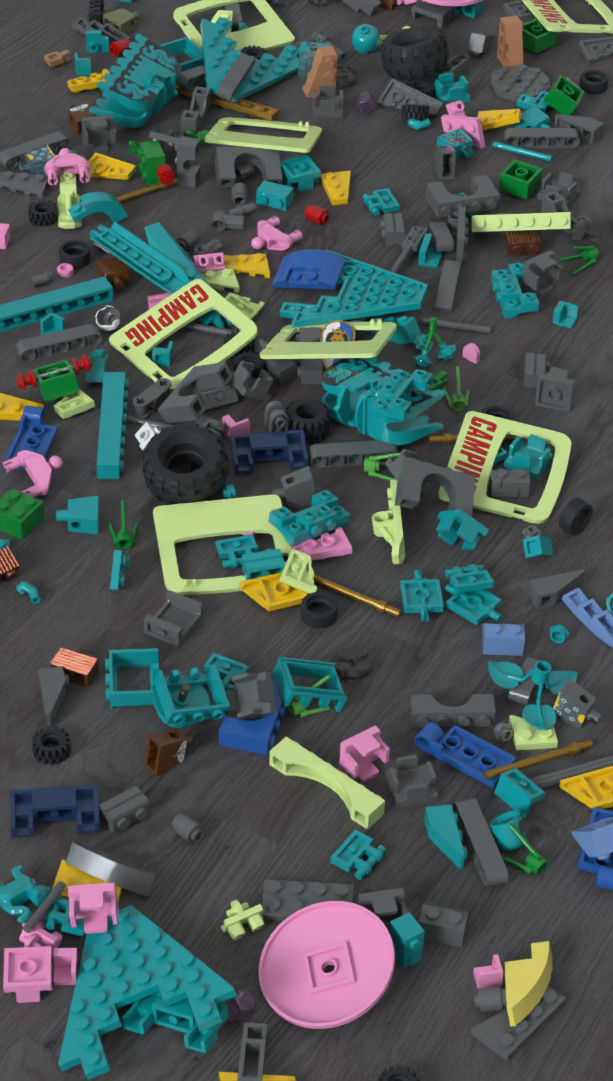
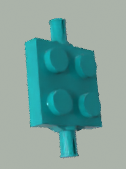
M415 570V579L400 580L404 613H421V620L423 622L426 620L427 622L430 619L429 612H443L444 605L439 579L423 578L422 571L419 570L418 575V570Z
M450 583L446 585L445 591L453 594L446 601L448 609L476 626L488 617L493 618L497 622L502 620L503 615L495 611L501 606L500 598L485 589L456 593Z

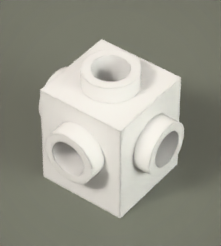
M146 422L135 434L140 443V448L144 450L151 438L156 433L159 434L161 429Z

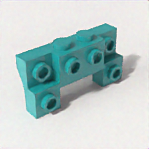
M525 263L508 264V270L499 269L491 272L493 292H496V301L500 304L504 319L513 318L525 312L538 311L539 309L536 293H522L518 283L523 281Z
M416 369L413 374L406 371H398L396 374H391L384 381L383 386L376 391V400L370 407L369 417L374 419L390 417L404 421L406 412H411L412 402L407 400L411 396L412 389L426 392L427 384H432L433 373Z
M324 490L312 495V507L297 513L291 512L286 507H281L270 512L268 522L282 533L286 542L295 546L349 524L350 513L338 505L339 498L331 492Z
M158 991L135 1001L122 1017L123 1026L126 1030L143 1035L153 1024L186 1033L184 1035L185 1048L206 1054L218 1039V1029L229 1017L228 1007L224 1004H217L223 1022L200 1031L188 998L166 1007L161 992Z

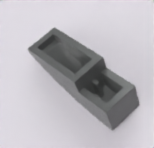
M342 0L356 12L362 10L369 16L376 13L382 3L379 0Z
M244 1022L237 1081H262L268 1024Z

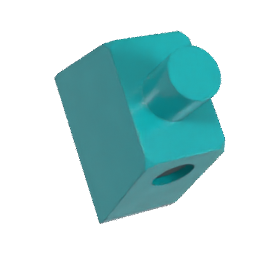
M535 106L522 112L520 122L514 123V128H552L549 126L550 117Z
M98 496L69 499L68 510H56V521H68V530L70 532L99 534Z

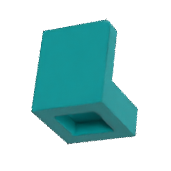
M74 53L76 75H91V59L78 58V53Z
M559 300L554 309L552 323L572 328L577 320L579 306Z
M51 312L40 321L41 335L65 330V319Z
M169 341L168 348L153 347L152 362L157 366L170 367L174 355L173 341Z
M538 535L523 539L525 558L531 559L542 555L553 556L551 537Z

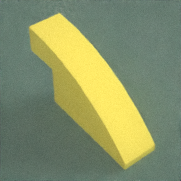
M549 941L531 943V959L504 962L507 1012L510 1026H516L535 1008L548 987L553 961Z

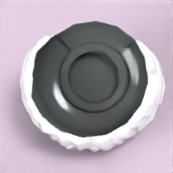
M108 305L98 310L95 316L98 327L107 332L115 330L122 319L118 309Z

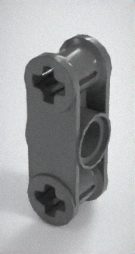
M167 378L158 379L153 385L133 399V405L135 406L133 416L147 419L158 410L171 394V380Z

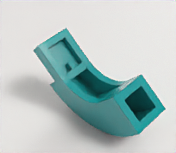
M105 192L86 193L80 196V203L68 209L74 222L95 212L107 214L112 222L116 223L128 217L119 200Z

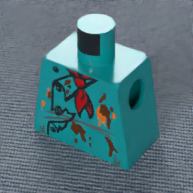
M461 128L437 136V146L451 145L456 151L455 159L463 156L466 158L472 157L473 141Z

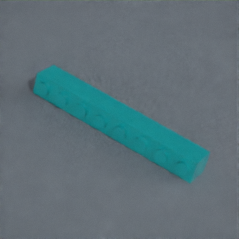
M104 276L0 305V332L40 322L41 319L51 312L61 316L112 302L113 287Z
M104 372L97 453V479H120V472L124 471V461L121 460H124L125 453L122 448H125V437L122 436H126V425L123 424H127L128 405L125 401H128V391L125 390H129V379H125V372Z

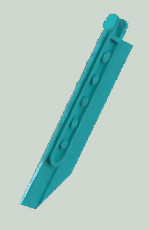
M113 222L110 229L100 224L97 227L98 232L94 229L89 232L92 241L170 294L175 293L191 282L182 267L116 222Z
M159 222L144 227L148 243L151 247L182 267L190 281L201 279L212 288L184 249ZM211 310L198 317V320L203 325H209L212 322L216 327L224 328V323L221 319L228 326L233 325L217 310Z

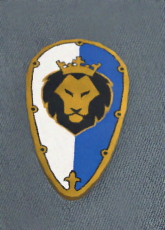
M344 321L330 322L323 327L320 342L355 341V330L349 323ZM322 358V362L327 370L332 364L342 358Z

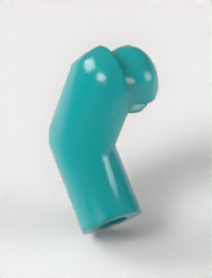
M418 119L408 120V125L415 130L431 126L429 119L423 121Z

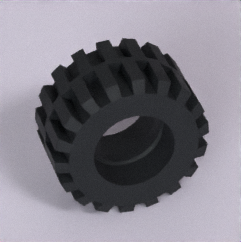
M307 398L299 399L296 402H291L286 407L285 412L289 418L288 431L303 430L305 444H314L327 437L330 428V410L321 401Z

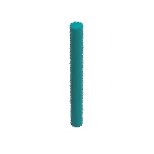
M495 141L492 145L494 148L549 162L553 158L551 155Z

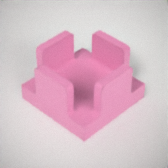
M376 725L340 743V772L349 774L353 779L358 778L361 782H365L379 774V770L372 762L378 760V758L383 763L389 762L390 749L381 740L380 730Z
M115 883L68 886L69 917L72 928L76 927L77 919L82 918L84 919V931L86 934L107 932L108 917L112 916L113 925L118 924L119 905Z
M51 946L4 948L3 989L5 993L16 992L18 1003L40 1002L41 990L52 991Z

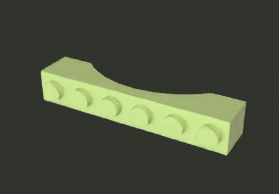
M571 212L472 216V232L571 229Z
M285 737L270 750V766L284 775L305 777L328 786L345 802L351 819L367 830L384 815L385 800L366 789L364 785L349 778L347 774L334 768L330 763L323 761L313 752H309L296 741Z

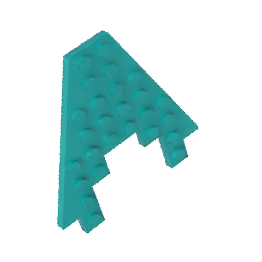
M219 17L215 23L202 18L200 23L206 88H211V93L215 95L220 83L241 54L240 51L234 50L237 41L225 37L231 29L233 22ZM289 44L285 46L278 58L264 53L260 60L255 58L251 72L231 101L237 102L302 70L303 66L307 68L308 61L298 58L299 48Z
M325 250L335 253L346 260L338 284H343L338 297L321 295L317 305L284 302L279 312L280 317L293 319L292 327L295 328L421 309L428 292V284L330 250Z
M132 905L120 909L118 924L113 925L112 916L108 917L107 932L86 934L59 1057V1067L63 1072L82 1063L88 1080L111 1071L100 1036L122 1026L117 1009L158 991L161 992L166 1007L188 998L197 1026L200 1031H203L223 1022L217 1004L237 996L235 989Z

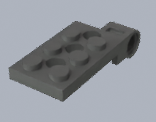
M459 207L458 211L448 213L447 227L452 238H456V261L461 262V267L463 261H466V247L468 243V218H465V207Z

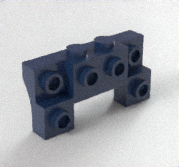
M303 430L230 435L235 473L253 472V462L288 459L290 469L308 467V455Z
M97 785L10 790L12 838L33 837L34 823L77 820L78 834L100 832Z

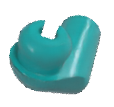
M21 581L17 585L16 589L20 594L25 592L29 594L32 604H38L41 601L37 587L27 581Z

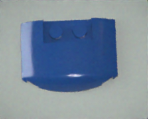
M305 249L290 253L282 258L272 287L336 289L346 260L335 253L320 249Z

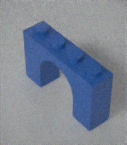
M272 679L276 713L266 715L254 721L224 716L219 729V745L268 755L270 747L273 748L275 745V733L280 731V719L285 717L287 707H284L275 679Z

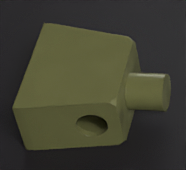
M121 8L103 14V25L109 23L127 35L136 29V20L139 19V15L136 11L131 13Z

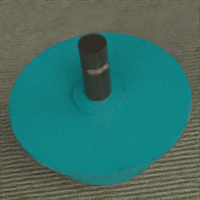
M184 683L182 687L168 688L175 710L210 706L208 693L202 685L190 686L188 683ZM155 687L152 694L153 704L159 718L166 724L167 720ZM189 721L182 724L173 723L167 725L174 728H185L197 722Z

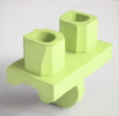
M234 900L231 902L232 909L226 911L229 918L225 919L224 925L221 926L223 933L228 932L234 941L240 939L246 934L242 926L246 923L249 924L252 932L263 928L264 921L261 916L263 908L259 904L249 909L247 902L240 904L238 900Z

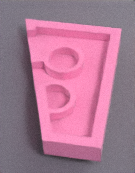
M445 114L441 116L444 132L448 133L461 128L472 139V145L481 149L486 147L480 118Z
M341 527L337 528L336 532L330 535L328 533L322 534L320 539H309L291 546L294 550L310 555L311 561L352 554V546Z

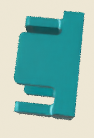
M452 72L440 74L439 80H435L434 96L437 100L443 102L444 106L459 100L463 103L470 102V96L467 92L468 81L463 75L460 76L459 82H453L454 74Z
M308 155L280 161L282 183L285 186L291 187V183L298 182L299 192L313 189V183H317V177H321L320 169Z
M531 434L528 444L521 442V437L517 436L510 444L509 456L504 461V467L510 470H529V477L537 480L552 462L554 454L550 453V448H546V439Z
M461 509L440 511L437 519L440 520L436 531L439 532L438 537L449 545H454L457 537H461L465 540L461 547L464 551L474 550L479 538L486 536L489 529Z

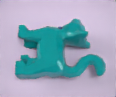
M18 865L11 869L15 880L6 886L3 883L0 884V907L10 915H21L17 921L19 923H26L31 918L32 912L28 907L21 905L31 900L35 908L38 909L52 890L48 886L37 885L33 878L24 875L23 867Z

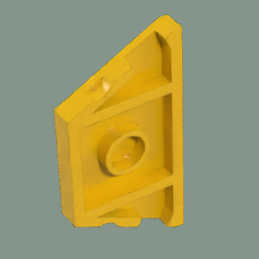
M282 572L240 582V589L267 611L299 605L302 599L308 595L305 591L279 582Z
M613 766L560 780L559 786L561 789L591 809L593 807L600 809L613 807Z

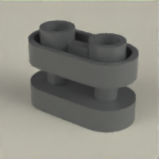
M269 402L265 407L264 427L266 431H288L289 418L281 402Z

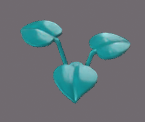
M492 661L488 663V671L493 681L506 689L517 688L518 682L522 683L531 676L532 681L539 685L536 705L528 704L524 707L522 712L523 719L529 725L540 730L553 728L556 722L554 709L549 705H540L543 685L545 684L547 689L550 688L551 692L558 696L568 679L576 683L578 673L574 671H551V665L548 662L537 661L534 669H529L528 673L523 677L522 669L514 663Z

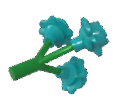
M435 317L430 318L429 333L427 335H416V339L413 341L416 349L422 351L420 355L412 357L416 360L415 365L421 368H427L429 364H433L428 357L429 351H431V347L434 345L431 341L432 336L436 337L441 348L438 353L439 359L448 360L452 359L453 355H455L456 345H446L437 334V318Z

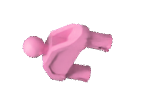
M68 148L61 149L59 154L50 159L44 168V172L48 176L49 185H53L52 181L56 185L58 183L57 175H63L64 173L79 174L82 183H84V178L86 183L90 181V163L85 158L71 153Z
M273 216L268 220H261L257 223L258 237L253 238L251 244L257 250L263 248V246L269 250H286L294 242L302 239V233L295 230L290 234H284L275 228L280 225V220L278 217Z
M22 450L18 452L16 457L4 461L2 464L4 469H7V473L21 466L26 469L34 486L20 492L35 498L37 496L44 497L48 494L52 470H59L63 465V461L59 456L55 455L46 462L43 455Z

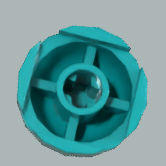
M362 24L353 31L352 45L357 52L368 54V52H374L379 48L381 44L380 33L373 25Z

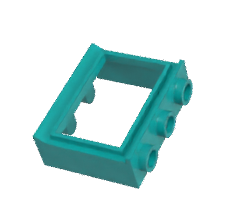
M187 37L159 45L174 56L185 53L192 59L180 64L181 72L204 64L203 50Z
M158 648L109 650V658H105L106 671H109V673L105 675L106 685H110V688H106V700H110V708L113 709L114 706L154 705L152 694L155 688L153 680L159 670ZM150 666V690L117 691V668Z
M280 657L273 670V674L284 707H288L292 698L296 695L302 696L300 699L302 707H307L312 698L315 697L320 698L319 706L321 709H325L332 699L336 712H340L348 697L345 696L335 669L336 664ZM330 675V678L326 681L328 689L294 686L291 677L300 676L323 679L325 676Z
M216 664L211 665L207 674H201L199 668L195 667L191 669L188 676H181L178 669L172 671L169 678H164L162 670H158L155 675L153 684L156 687L167 720L166 724H182L189 721L200 722L206 719L218 720L223 718L230 708V703ZM184 683H188L190 686L208 684L215 705L175 710L168 688L182 687Z

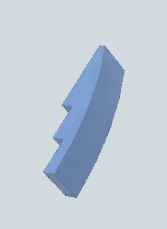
M579 587L563 595V602L573 614L598 638L613 648V616L608 610L602 611L593 598L588 600Z

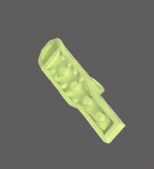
M64 173L60 175V195L57 198L58 226L64 229L81 227V220L74 222L68 211L73 205L80 203V196L76 191V174Z
M390 480L391 488H387L388 499H391L388 500L389 511L374 513L372 515L374 535L384 537L392 546L393 564L400 565L403 564L406 557L400 505H395L397 480Z

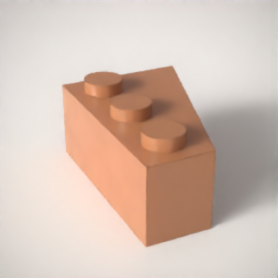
M517 15L500 18L497 58L504 67L523 64V22Z
M333 46L317 48L312 61V68L308 72L306 84L302 88L307 98L312 97L313 90H316V96H319L321 85H334L336 94L337 53Z

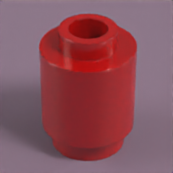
M122 39L111 43L110 53L118 57L123 55L124 50L131 51L129 47L130 41Z
M309 205L305 210L304 215L309 221L324 225L329 220V212L323 208Z

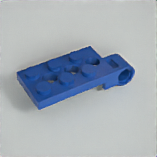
M29 405L24 407L23 415L19 421L20 428L4 461L16 457L18 452L22 450L43 455L46 460L58 433V426L43 424L45 408ZM22 466L19 467V468H17V469H19V470H25V471H26V469H25L24 467H22Z
M430 722L414 738L415 744L422 751L493 789L497 786L500 776L485 780L483 772L514 763L517 760V757L456 725L443 737L441 728L435 723ZM448 743H455L456 746H449V745H447V744H448ZM470 752H471V753H473L474 755H473V756H468V755H466L465 753H470ZM490 762L492 765H484L483 763Z
M593 807L589 824L607 817H613V811ZM582 849L577 869L598 874L596 887L613 891V852L610 853V857L598 860L597 857H589ZM597 861H604L607 865H599Z

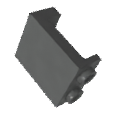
M419 0L412 6V18L416 19L420 14L437 19V27L443 28L455 17L456 6H440Z
M169 590L167 592V600L154 616L148 614L144 618V633L179 647L203 618V604Z

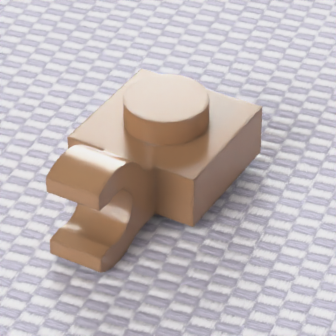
M64 50L61 53L57 51L44 55V61L50 67H56L64 62L72 61L69 56L66 57L71 52L69 50Z

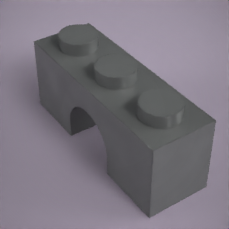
M181 136L180 140L175 144V151H177L175 164L177 165L175 177L178 179L177 185L196 188L200 181V166L193 165L189 160L196 161L200 154V139Z

